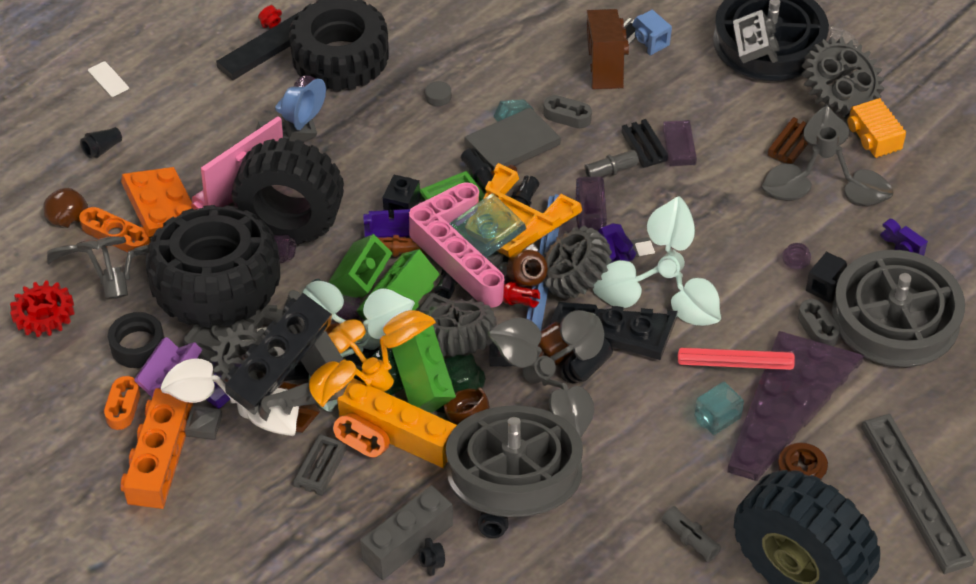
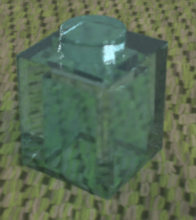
M723 381L697 398L695 418L701 427L707 428L713 435H716L741 418L744 400Z

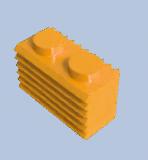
M881 98L851 107L847 120L848 127L851 132L858 134L863 148L870 150L875 158L882 157L884 154H891L893 151L896 152L903 148L906 131L903 130V126L895 119V116H892V112L884 105Z

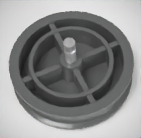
M882 250L859 257L841 273L836 286L832 317L840 328L839 335L844 342L863 357L884 365L912 367L930 363L951 349L956 342L964 317L965 298L954 276L936 261L909 251Z
M517 405L486 409L464 419L453 429L448 437L446 444L448 483L460 500L479 511L505 517H524L541 514L562 505L577 491L582 480V440L576 429L568 421L547 410Z

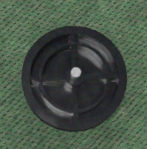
M724 0L716 13L713 43L717 55L734 71L763 81H785L802 76V73L806 70L802 67V64L806 61L805 56L815 44H819L823 39L826 41L829 23L824 10L814 0ZM763 10L766 18H771L776 28V33H773V36L776 37L780 48L776 52L778 61L772 63L767 54L743 63L739 57L733 21Z

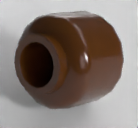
M524 250L515 253L507 264L509 279L511 282L518 284L519 287L537 286L545 279L548 271L544 256L534 250Z
M551 323L541 330L542 337L538 346L542 349L539 357H551L569 346L560 335V323ZM571 350L566 355L555 360V365L566 360L574 351Z

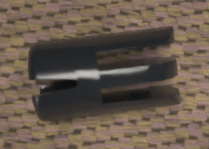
M604 338L603 346L599 353L588 360H580L573 353L561 367L560 375L562 379L572 384L586 381L612 356V346Z

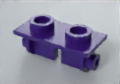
M411 209L394 210V218L389 219L388 210L369 211V214H363L364 237L374 234L376 237L381 238L393 237V235L409 238V212Z

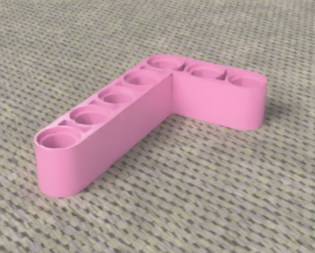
M461 183L411 208L409 212V236L478 302H483L484 305H489L490 308L497 307L503 302L504 275L454 229L471 219L479 202L478 187L472 183Z

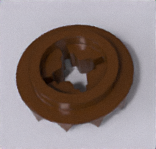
M794 443L785 447L780 453L778 461L779 471H801L805 475H813L821 480L827 473L828 468L825 454L816 446L808 443ZM799 458L803 461L804 465H808L806 472L802 470L801 466H797Z

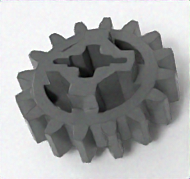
M238 324L236 332H233L231 328H227L228 336L226 338L220 335L217 337L221 344L220 346H212V350L217 356L210 358V361L216 366L213 371L217 376H221V380L225 384V377L234 366L239 368L246 360H243L242 355L254 343L259 345L266 337L263 335L264 329H260L257 332L254 324H250L248 330H245L242 324ZM271 348L268 351L272 356L278 355L275 348ZM253 370L249 373V376L252 379L260 380L262 376H265V373L261 370Z

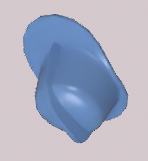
M317 78L305 87H289L283 98L275 106V110L282 114L286 121L293 123L296 130H301L305 124L318 114L323 105L326 94L324 81Z

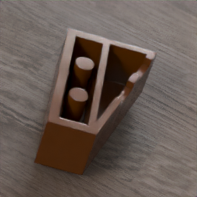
M617 9L587 10V41L589 55L592 58V64H590L592 89L623 88L624 55H629V42L626 39L624 19L619 18Z

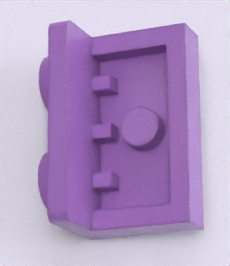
M163 338L134 380L144 391L153 397L155 388L161 389L164 378L173 367L185 360L197 359L202 349L195 342L178 348L169 338Z

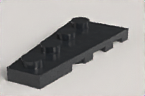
M559 302L550 324L554 322L561 323L562 319L573 311L581 310L594 313L599 317L603 325L604 338L612 347L661 360L677 320L678 311L667 310V314L653 313V309L641 308V312L623 311L624 307L620 306L598 309L597 305Z

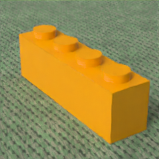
M354 378L346 387L344 394L338 397L339 417L347 413H354L383 429L389 436L390 444L441 468H444L448 462L446 444L451 432L457 426L456 424L370 385L367 386L365 383Z

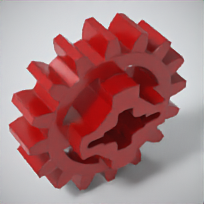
M45 280L43 286H39L37 282H33V288L31 289L24 286V293L15 294L16 302L10 303L12 310L10 314L17 329H24L25 335H29L34 331L36 337H40L42 332H46L48 336H51L52 330L55 328L58 331H62L61 324H70L69 316L75 314L72 295H69L68 288L61 289L58 282L50 286L48 280Z

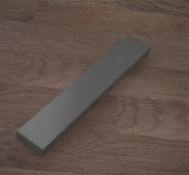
M891 414L863 421L862 430L943 574L973 566L974 558Z

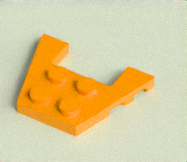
M498 163L494 169L495 175L492 181H488L485 187L486 194L482 202H478L466 227V231L469 237L511 258L515 253L522 251L581 213L583 209L581 203L560 194L547 210L541 213L505 195L519 180V176L516 171Z

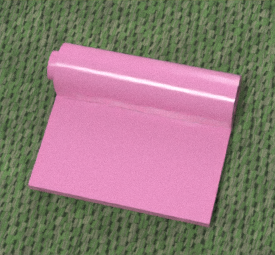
M279 116L201 167L203 190L192 197L191 207L193 210L204 208L203 206L207 205L225 207V205L228 206L233 202L231 195L232 186L246 153L259 143L263 144L264 141L270 139L278 141L280 138H283L282 119Z

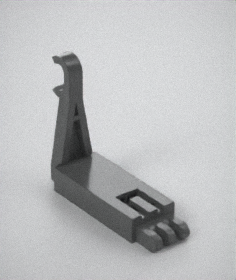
M295 290L290 291L285 306L292 298L297 300L300 297V293ZM297 324L288 327V330L294 334L301 333L304 330ZM325 331L301 359V362L309 375L312 376L322 365L330 361L340 363L344 359ZM308 382L287 391L264 397L258 412L260 417L267 422L271 412L270 407L281 406L284 409V413L290 415L293 407L315 404L317 402L310 392ZM347 385L335 393L328 401L336 400L342 396Z

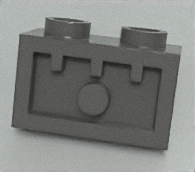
M763 10L733 21L739 57L743 63L767 54L772 63L778 61L776 52L780 48L776 37L773 36V33H776V28L771 18L767 19Z

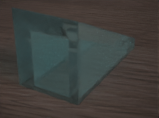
M525 100L500 101L493 117L498 122L531 106Z

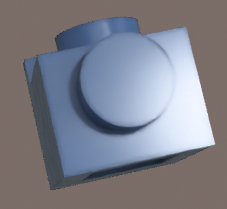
M653 9L634 19L632 25L635 28V37L640 43L648 47L647 53L650 56L670 45L672 26Z

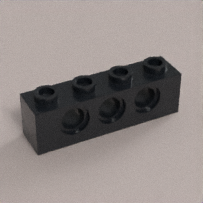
M304 293L297 300L292 298L283 310V317L278 322L274 320L270 323L263 334L266 337L259 345L254 343L244 356L246 360L239 368L234 366L225 377L226 394L254 415L258 412L262 399L274 393L331 325L332 314ZM297 324L304 330L301 333L294 334L288 330V327ZM273 347H280L285 353L275 357L268 351ZM253 370H261L265 373V376L260 380H255L249 376V373Z

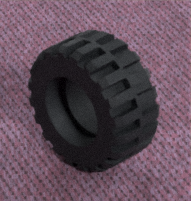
M317 0L316 4L312 5L310 3L303 9L304 12L300 11L290 25L289 39L292 64L294 69L297 70V74L302 79H306L308 83L318 78L324 81L326 90L328 88L334 91H341V89L346 88L353 90L356 89V86L361 85L363 87L367 85L370 79H376L380 75V71L382 72L387 65V60L389 59L387 23L383 15L371 4L367 5L363 0ZM336 41L352 42L342 46L327 45Z
M280 138L278 141L270 139L264 141L263 144L255 145L251 151L246 153L232 186L231 195L234 207H237L240 211L247 210L255 214L258 220H263L273 232L274 238L280 240V243L288 244L289 242H294V244H302L305 240L311 242L318 239L319 236L325 235L330 227L333 226L344 193V181L342 176L339 175L340 170L336 164L331 163L332 159L326 153H320L318 147L305 145L304 141L298 139L295 142L289 141V138ZM271 185L292 188L301 193L304 198L284 195Z

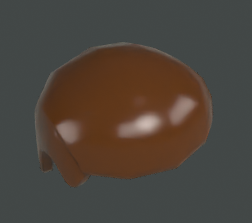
M72 188L54 191L46 198L43 204L44 216L47 221L52 225H60L69 228L70 224L74 221L80 222L79 216L81 212L88 208V203L84 197Z
M480 387L477 390H460L455 393L456 397L444 404L447 418L456 425L475 413L490 409L489 399Z

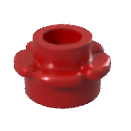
M273 5L265 7L258 15L262 27H269L271 29L280 24L281 18L279 16L282 15V11L280 9L277 10Z

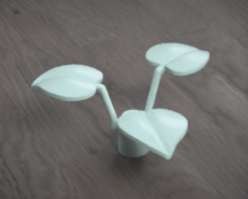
M678 196L656 209L649 217L647 223V232L651 240L657 245H666L665 250L667 254L659 260L658 266L636 276L635 266L631 262L625 260L614 261L607 265L608 271L601 275L602 280H598L594 284L593 291L595 295L611 306L627 308L634 305L641 296L642 288L638 281L659 272L666 278L676 277L677 287L680 291L672 297L671 305L673 311H678L677 316L681 320L700 326L715 324L721 320L720 299L716 288L710 281L704 278H692L683 286V274L680 271L684 268L685 261L680 253L671 249V247L680 251L687 249L695 235L692 214L684 200Z
M314 281L306 285V288L303 290L304 294L330 312L334 321L338 323L346 321L336 315L344 304L343 296L336 286L324 281ZM378 289L371 293L365 301L363 308L364 315L367 318L363 322L366 333L361 339L354 342L360 351L363 352V348L369 350L378 348L380 346V338L385 335L383 331L384 326L396 315L412 310L415 302L389 289ZM351 348L349 350L344 351L340 355L343 358L348 355L354 354L355 352ZM337 399L327 401L322 408L331 412L338 404Z

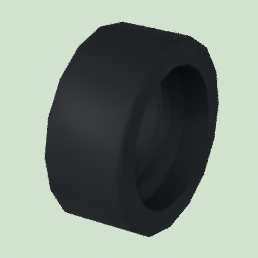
M132 312L116 319L110 326L107 336L113 358L120 365L128 368L143 367L160 341L165 338L161 322L155 316L145 312ZM140 331L148 332L154 336L150 343L140 348L132 349L120 345L122 339L130 333Z

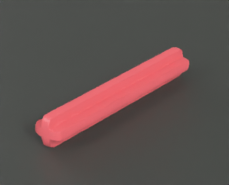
M682 347L678 351V363L680 365L792 370L795 366V355L792 352Z

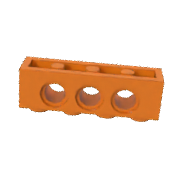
M155 388L152 400L148 399L146 403L144 424H140L138 427L137 446L130 451L128 473H124L121 479V491L125 493L128 505L164 509L186 438L185 427L193 403L178 400L167 393H162L161 389Z

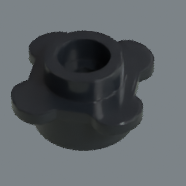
M430 537L425 538V546L419 550L420 564L422 567H427L429 576L435 575V569L443 568L445 565L443 546L439 542L433 543Z

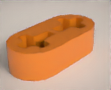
M122 376L112 384L104 409L106 422L112 429H125L131 425L140 399V389L133 377ZM126 391L125 397H122L121 392ZM120 408H122L123 413H121L119 417L115 418L114 416H117L119 414Z
M347 413L334 422L333 430L336 438L368 457H377L389 448L390 440L388 434L383 429L354 413ZM350 421L352 423L351 429L354 431L347 434L345 432L346 427L343 424ZM374 436L378 438L377 444L380 445L375 449L371 447L372 442L369 440Z

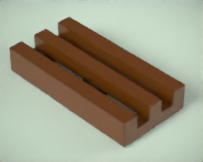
M793 117L770 146L767 156L786 164H793L808 145L804 137L788 157L785 155L804 132L807 123L804 121L801 124L797 123L798 119ZM795 130V132L792 134V136L789 138V140L785 143V145L782 147V149L779 151V153H777L778 150L781 148V146L784 144V142H785V141L788 139V137L791 135V133Z

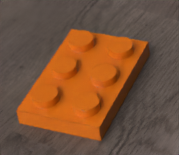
M174 167L122 174L121 183L147 237H152L157 229H162L163 223L171 217H177L181 215V212L192 209V201Z

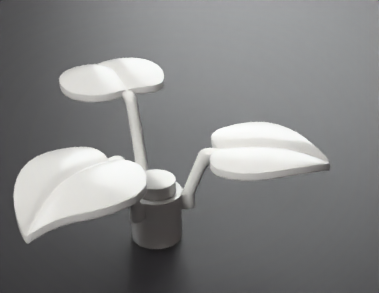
M267 327L259 328V329H257V332H258L260 329L266 330ZM273 347L278 352V355L275 357L285 353L282 348ZM188 359L177 364L168 372L162 382L161 391L178 400L197 403L206 400L212 395L215 389L214 382L225 392V383L219 376L212 375L213 366L209 361ZM277 388V389L274 391L273 394L280 393V392L287 391V390H286V389H282V388ZM229 396L231 403H237L238 413L242 417L250 419L256 426L277 434L295 435L299 406L293 407L290 415L284 413V409L281 406L270 407L271 412L266 422L260 417L259 412L255 415Z

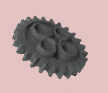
M831 37L828 41L823 39L819 44H815L805 56L806 61L802 64V67L806 70L802 73V76L808 78L804 86L812 88L808 94L818 97L815 101L816 104L823 102L825 103L824 106L828 105L833 108L835 114L841 111L843 118H846L850 114L851 107L882 97L880 93L884 90V87L880 84L884 81V78L877 76L882 71L881 68L874 67L877 59L870 60L868 57L871 52L863 53L861 51V44L855 48L853 47V40L845 44L843 37H840L837 42ZM858 69V71H854L850 76L848 75L851 71ZM836 78L839 79L834 84L827 85L829 83L831 84Z

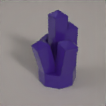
M612 223L598 231L607 239L610 245L609 247L612 251L609 256L612 260L611 263L618 260L632 261L636 255L633 249L634 245L626 236L620 224Z

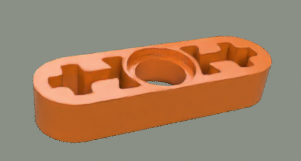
M87 208L79 216L82 230L86 234L97 239L112 236L125 237V243L112 245L125 252L151 242L144 228L100 208ZM112 228L122 229V231L118 234L113 235L108 233V231Z

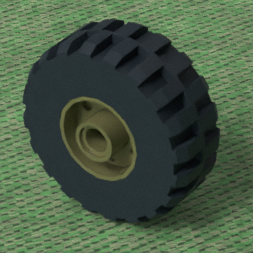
M781 470L765 475L736 508L734 516L735 538L740 543L744 556L752 563V567L758 573H761L769 584H868L879 569L880 546L877 545V535L869 526L868 519L857 510L856 505L849 498L846 499L840 494L838 489L832 485L825 484L820 478L813 475L808 476L796 470L790 472Z

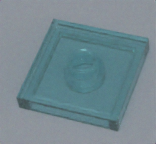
M493 193L449 223L485 258L526 230L525 223Z

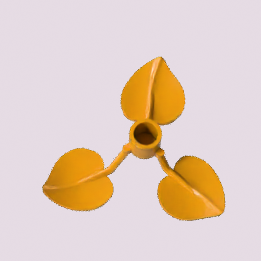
M416 310L404 311L393 317L384 326L383 331L385 335L380 338L383 361L378 360L376 357L366 359L354 343L366 333V328L361 321L352 319L340 323L328 335L340 354L346 351L349 346L353 349L363 363L362 372L356 368L352 361L342 360L340 363L330 361L322 365L312 374L309 381V389L313 398L321 407H324L327 401L345 387L355 375L360 377L367 386L370 385L383 392L387 391L394 383V379L388 371L392 366L388 360L387 348L397 347L435 324L436 321L433 317Z

